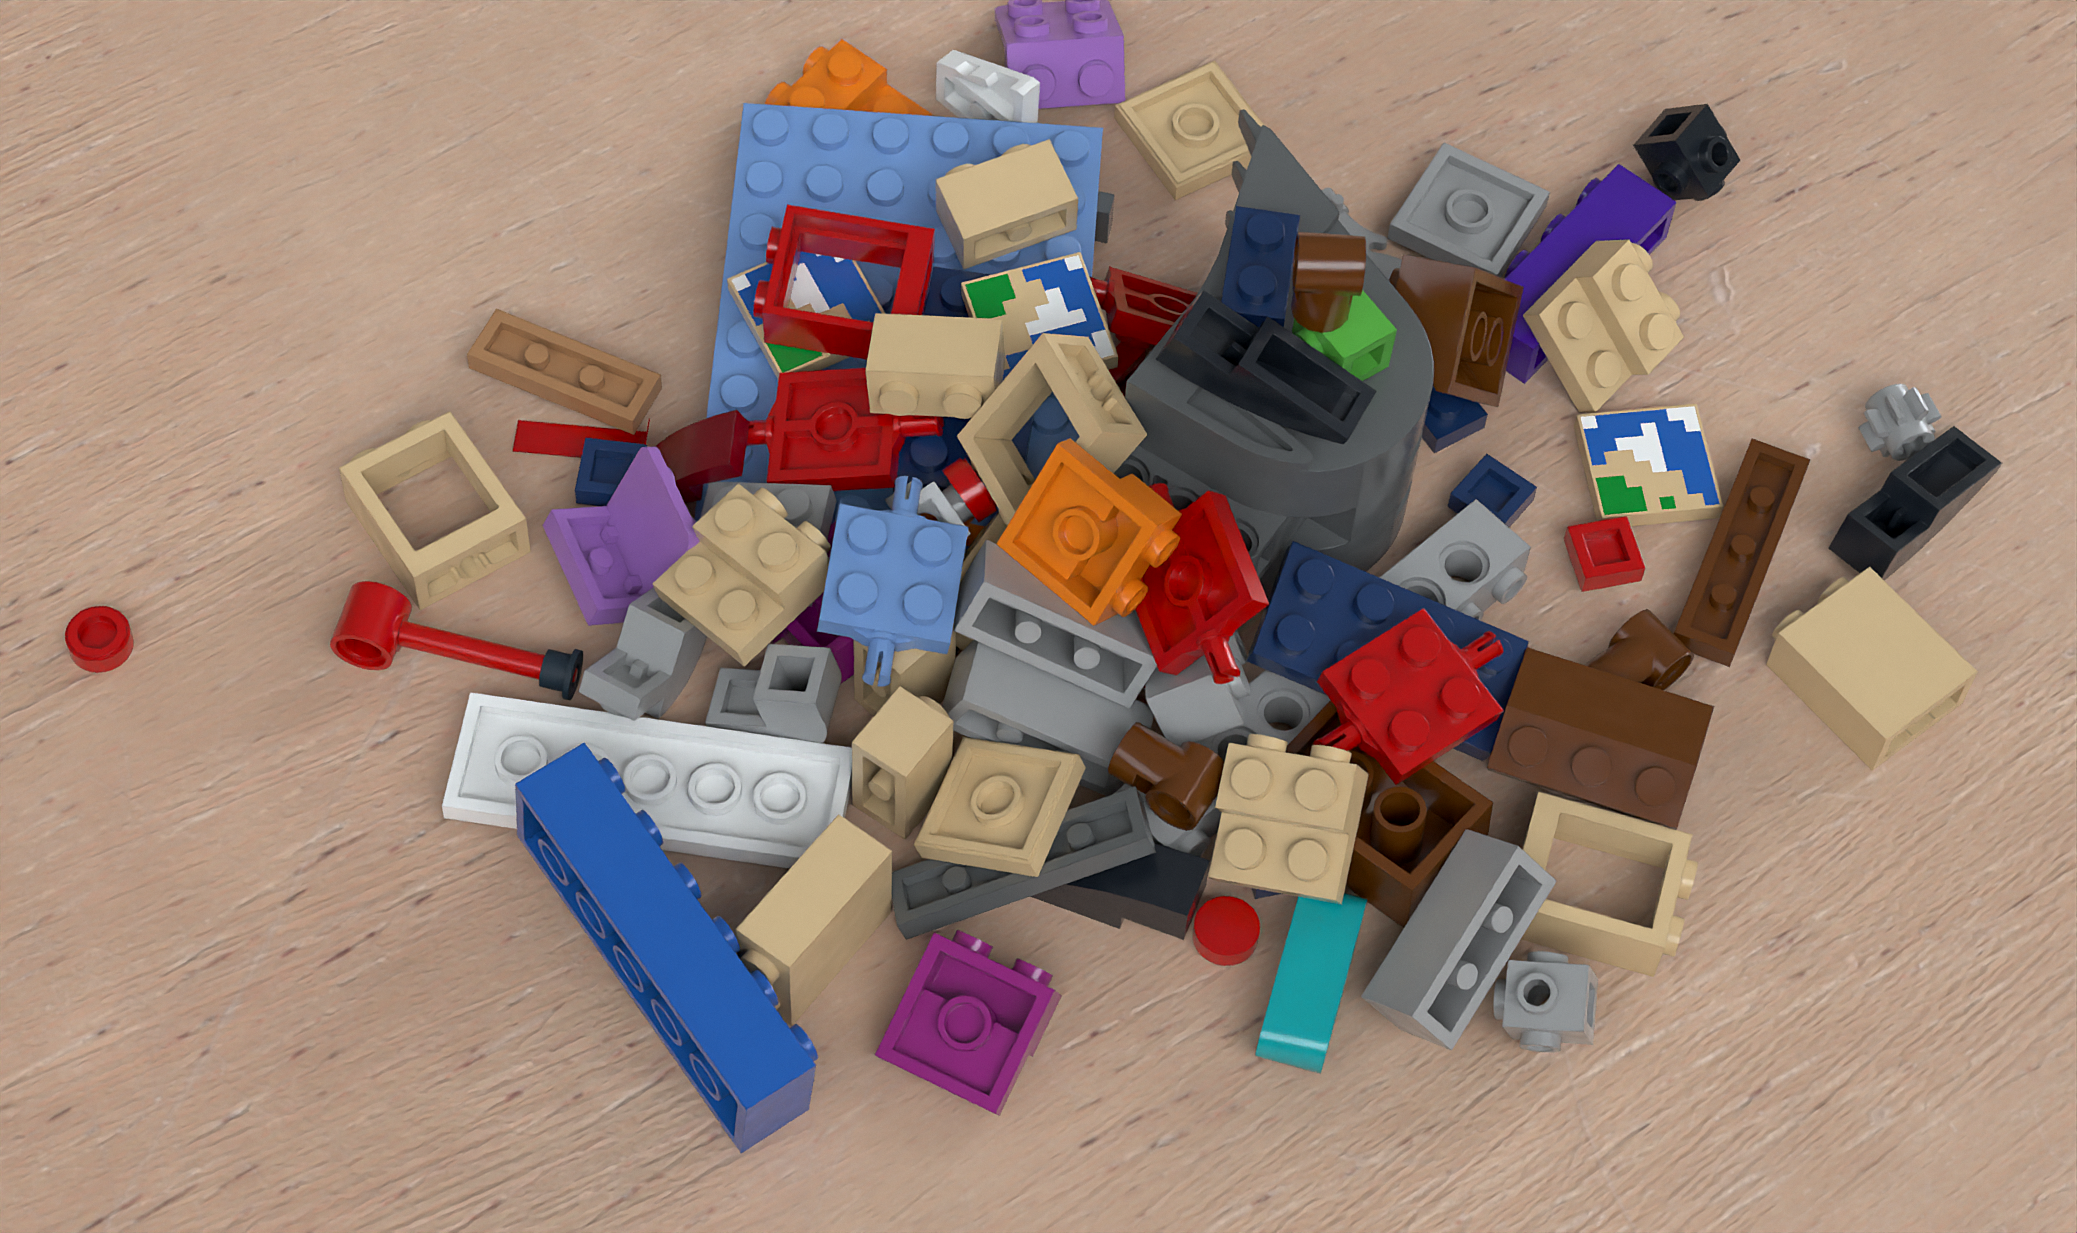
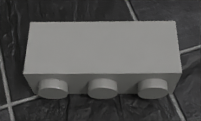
M987 539L960 582L955 610V632L1122 706L1131 707L1157 667L1136 610L1126 617L1117 614L1093 626L997 544Z
M973 640L956 657L942 705L949 718L953 720V731L967 737L1079 754L1086 767L1079 785L1105 796L1112 795L1126 784L1108 773L1109 763L1119 743L1136 722L1151 728L1154 716L1149 705L1136 699L1131 707L1127 708L976 640Z
M1466 829L1361 997L1400 1030L1452 1050L1555 885L1556 880L1519 846Z

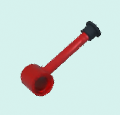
M362 581L352 585L330 641L332 651L340 659L362 669H387L391 666L396 652H399L402 647L538 679L540 687L562 692V698L569 701L576 692L583 665V651L574 649L572 654L548 649L544 655L408 622L412 611V604L409 599L390 586L372 581Z

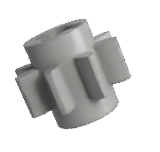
M1894 384L1879 390L1869 398L1865 405L1866 411L1864 412L1868 421L1858 428L1871 452L1880 449L1883 457H1888L1891 454L1894 460L1903 461L1908 460L1934 441V433L1936 431L1932 423L1942 417L1929 393L1920 395L1916 387L1909 390L1904 384Z

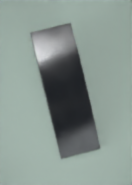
M1204 290L1186 310L1156 358L1157 361L1190 382L1235 406L1271 422L1342 445L1350 438L1377 392L1271 318L1267 317L1257 327Z
M1953 426L1890 472L1881 490L1848 513L1828 549L1857 572L1862 573L1868 567H1871L1883 580H1886L1956 516L1993 477L2002 462Z
M1154 843L1156 853L1030 897L1118 929L1121 928L1124 919L1184 940L1207 884L1210 860Z

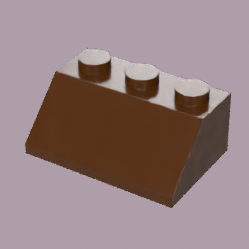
M1403 254L1401 266L1392 271L1389 282L1408 303L1426 331L1434 361V388L1437 392L1498 407L1524 287L1475 267Z
M1527 647L1498 731L1487 770L1676 830L1698 765L1714 706Z

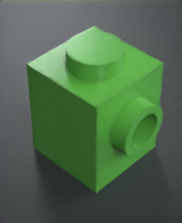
M1363 290L1361 296H1353L1348 320L1342 327L1332 332L1319 333L1301 326L1295 318L1292 327L1294 335L1361 381L1389 367L1397 332L1394 325Z

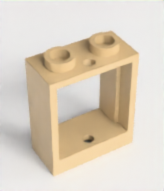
M1042 333L957 435L971 460L974 472L984 482L999 508L1001 519L1007 526L1035 481L1012 439L1052 392L1080 436L1076 443L1113 474L1147 436L1146 431L1089 337Z
M450 411L433 420H425L413 425L404 435L376 449H366L353 457L349 463L339 467L346 503L419 610L430 606L531 552L525 516ZM452 456L490 510V513L415 551L377 495Z
M1538 792L1522 850L1544 870L1546 869L1553 839L1556 838L1664 869L1650 928L1545 899L1521 940L1654 977L1662 954L1675 956L1682 934L1685 918L1674 916L1673 913L1677 897L1685 900L1689 899L1696 876L1698 862L1687 859L1693 834Z

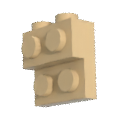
M1629 239L1595 241L1523 314L1579 412H1597L1631 375H1649L1684 338L1676 323V320L1680 317L1678 305L1670 296L1657 290L1648 274L1653 267L1650 255L1641 246L1631 243Z
M738 483L692 526L700 542L682 555L652 585L660 599L745 667L824 592L829 565L827 553L831 550V546L824 535L811 523L804 521L795 528L786 521L785 518L788 516L786 509L767 489L761 487L752 494Z
M1249 734L1246 746L1229 743L1215 808L1221 811L1222 814L1208 877L1217 882L1342 904L1369 774L1358 765L1350 764V752L1335 747L1312 745L1309 757L1286 753L1288 742L1265 735Z

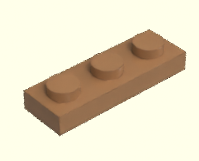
M499 309L494 311L467 353L468 365L472 370L633 435L662 389L661 374Z

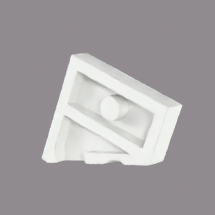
M952 50L937 62L936 100L958 118L1038 123L1040 82L1034 77L956 50Z

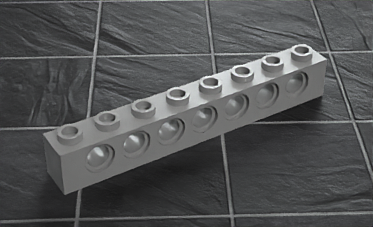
M1475 499L1379 578L1481 621L1484 611L1497 600L1501 604H1505L1522 589L1527 580V575L1524 571L1531 547ZM1451 577H1463L1469 580L1470 582H1459L1452 579ZM1265 670L1249 683L1250 695L1243 697L1245 724L1196 743L1208 747L1224 761L1228 744L1234 743L1246 746L1249 734L1275 737L1289 744L1324 708L1330 699L1325 694ZM1282 722L1288 724L1293 729L1281 731L1271 727L1269 724ZM1124 784L1115 793L1132 787L1127 784ZM1138 791L1144 801L1153 842L1201 857L1211 842L1210 838L1218 832L1222 812L1215 808L1217 797L1193 830L1185 831L1177 829L1160 819L1148 806L1145 794Z

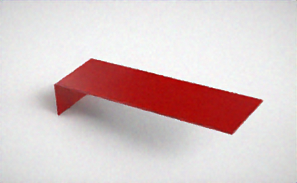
M650 418L648 420L647 432L636 431L634 435L620 429L518 420L512 452L581 458L585 438L646 444Z

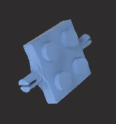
M908 476L896 478L891 510L878 511L839 504L817 631L850 637L862 645L868 646L862 680L872 686L877 662L881 663L877 686H887L891 683L890 676L895 651L919 649L948 654L969 527L928 520L921 515H917L923 483L915 477H912L907 500L905 499Z

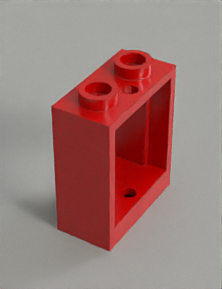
M787 204L782 228L772 226L769 233L766 263L773 264L770 281L759 280L754 300L753 315L757 318H763L764 343L867 360L874 322L788 308L800 253L807 252L901 268L891 314L923 315L934 264L935 229Z

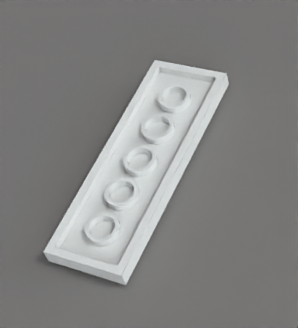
M470 692L442 803L443 815L446 819L517 829L515 784L585 742L598 761L605 757L614 765L625 785L626 792L622 795L633 811L637 813L640 810H644L652 818L663 838V845L660 846L661 850L790 869L838 814L845 818L852 784V747L638 717L633 721L627 717L617 716L609 712Z

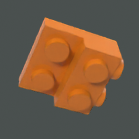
M843 39L830 50L823 46L816 48L804 64L803 75L792 86L786 82L777 84L765 101L767 105L932 116V113L887 84V69Z
M1069 438L1057 443L998 540L997 545L1095 626L1117 614L1126 617L1141 603L1148 591V586L1141 581V578L1150 564L1154 568L1160 566L1177 547L1180 536L1173 532L1172 529L1182 514L1133 473L1119 479Z

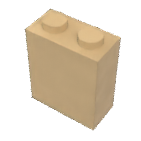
M1868 567L1851 581H1848L1845 577L1836 580L1823 592L1818 600V604L1805 614L1800 610H1796L1785 617L1772 634L1775 643L1766 664L1872 771L1964 702L1978 672L1871 567Z
M838 814L736 928V939L740 946L737 956L750 973L759 970L767 978L779 1001L775 1008L789 1025L793 1026L891 913L892 851Z

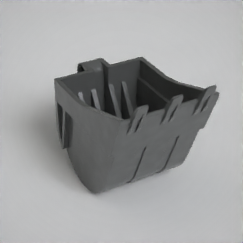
M1243 109L1239 110L1238 125L1251 154V159L1247 170L1239 161H1233L1231 174L1239 195L1234 210L1226 211L1225 225L1227 230L1219 254L1194 300L1127 380L1125 399L1146 431L1147 436L1114 474L1121 479L1133 473L1148 487L1157 483L1166 484L1174 507L1178 511L1186 509L1208 490L1226 495L1268 600L1286 549L1293 541L1365 572L1374 566L1389 550L1400 531L1406 512L1412 477L1433 387L1434 361L1429 339L1419 318L1367 254L1363 291L1394 325L1397 332L1389 367L1363 381L1377 392L1344 445L1304 434L1235 406L1190 382L1156 360L1186 310L1203 290L1221 302L1236 206L1300 215L1298 232L1350 235L1338 220L1340 212L1272 129L1265 125L1260 127L1250 114ZM1293 267L1284 328L1291 333L1294 322L1291 310Z

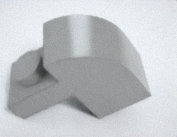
M653 587L629 604L617 647L584 671L578 692L599 702L602 708L611 714L627 717L635 721L646 712L659 719L672 706L687 684L700 658L707 636L660 599Z
M768 644L761 670L720 668L705 721L706 726L823 743L828 733L842 678L831 649Z

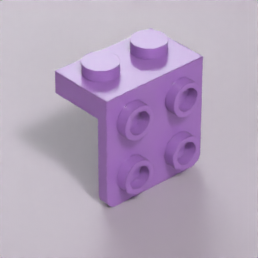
M1009 0L1008 5L995 8V22L1004 45L1005 68L1034 77L1040 82L1038 109L1112 104L1125 101L1124 35L1108 0H1065L1042 3V0Z
M655 446L640 448L607 506L553 509L542 525L588 626L624 623L629 604L651 590L654 581L689 549L700 542L692 528L696 521L691 517L676 486L674 474L667 467L660 450Z

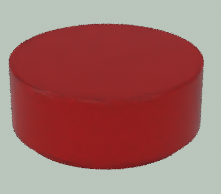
M959 458L942 470L978 523L997 511L995 501L966 459L962 460Z
M94 606L80 611L70 620L65 631V642L71 659L78 667L89 672L102 673L118 668L129 658L134 646L133 635L126 617L120 611L107 606Z
M1232 896L1212 898L1205 902L1196 913L1192 932L1194 946L1199 954L1211 963L1222 966L1237 965L1247 960L1254 953L1260 934V920L1252 906L1242 899Z

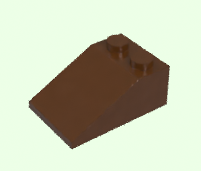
M1331 700L1287 745L1286 753L1310 757L1314 741L1342 725L1337 708ZM1356 746L1348 751L1351 753L1350 764L1358 765L1369 775L1346 884L1355 894L1366 898L1369 904L1404 928L1465 830L1468 829L1488 836L1493 802L1434 761L1395 785L1377 760Z

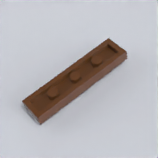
M1751 439L1674 631V634L1695 655L1727 667L1731 666L1810 459L1756 439Z

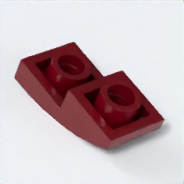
M738 410L718 414L690 424L669 435L655 446L660 450L667 467L673 472L676 486L684 503L701 500L704 484L742 476L750 422Z

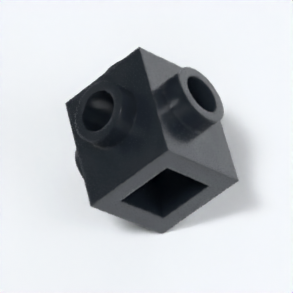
M1708 104L1664 109L1633 144L1652 176L1655 186L1673 200L1694 199L1695 201H1702L1714 196L1724 187V179L1741 161L1730 143L1724 128L1719 124Z

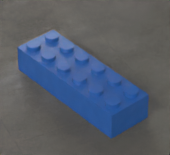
M584 742L515 784L517 836L740 1153H743L809 1110L816 1070L814 1061L818 1059L817 1051L808 1035L799 1025L794 1024L789 1028L775 1007L779 1004V1001L767 978L759 970L750 973L736 953L740 951V946L729 925L720 916L711 919L699 903L698 899L701 898V891L687 867L680 862L673 866L661 850L660 846L663 845V838L652 818L644 810L635 813L622 795L626 792L625 785L614 765L605 757L598 761Z

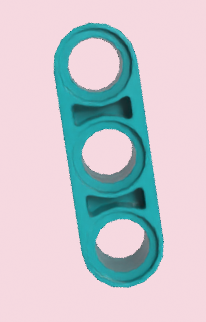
M1344 893L1342 904L1298 897L1255 1056L1321 1074L1367 903L1366 898Z

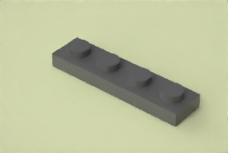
M1135 786L1067 810L1038 877L932 859L892 872V901L898 928L907 940L1156 853L1142 797Z

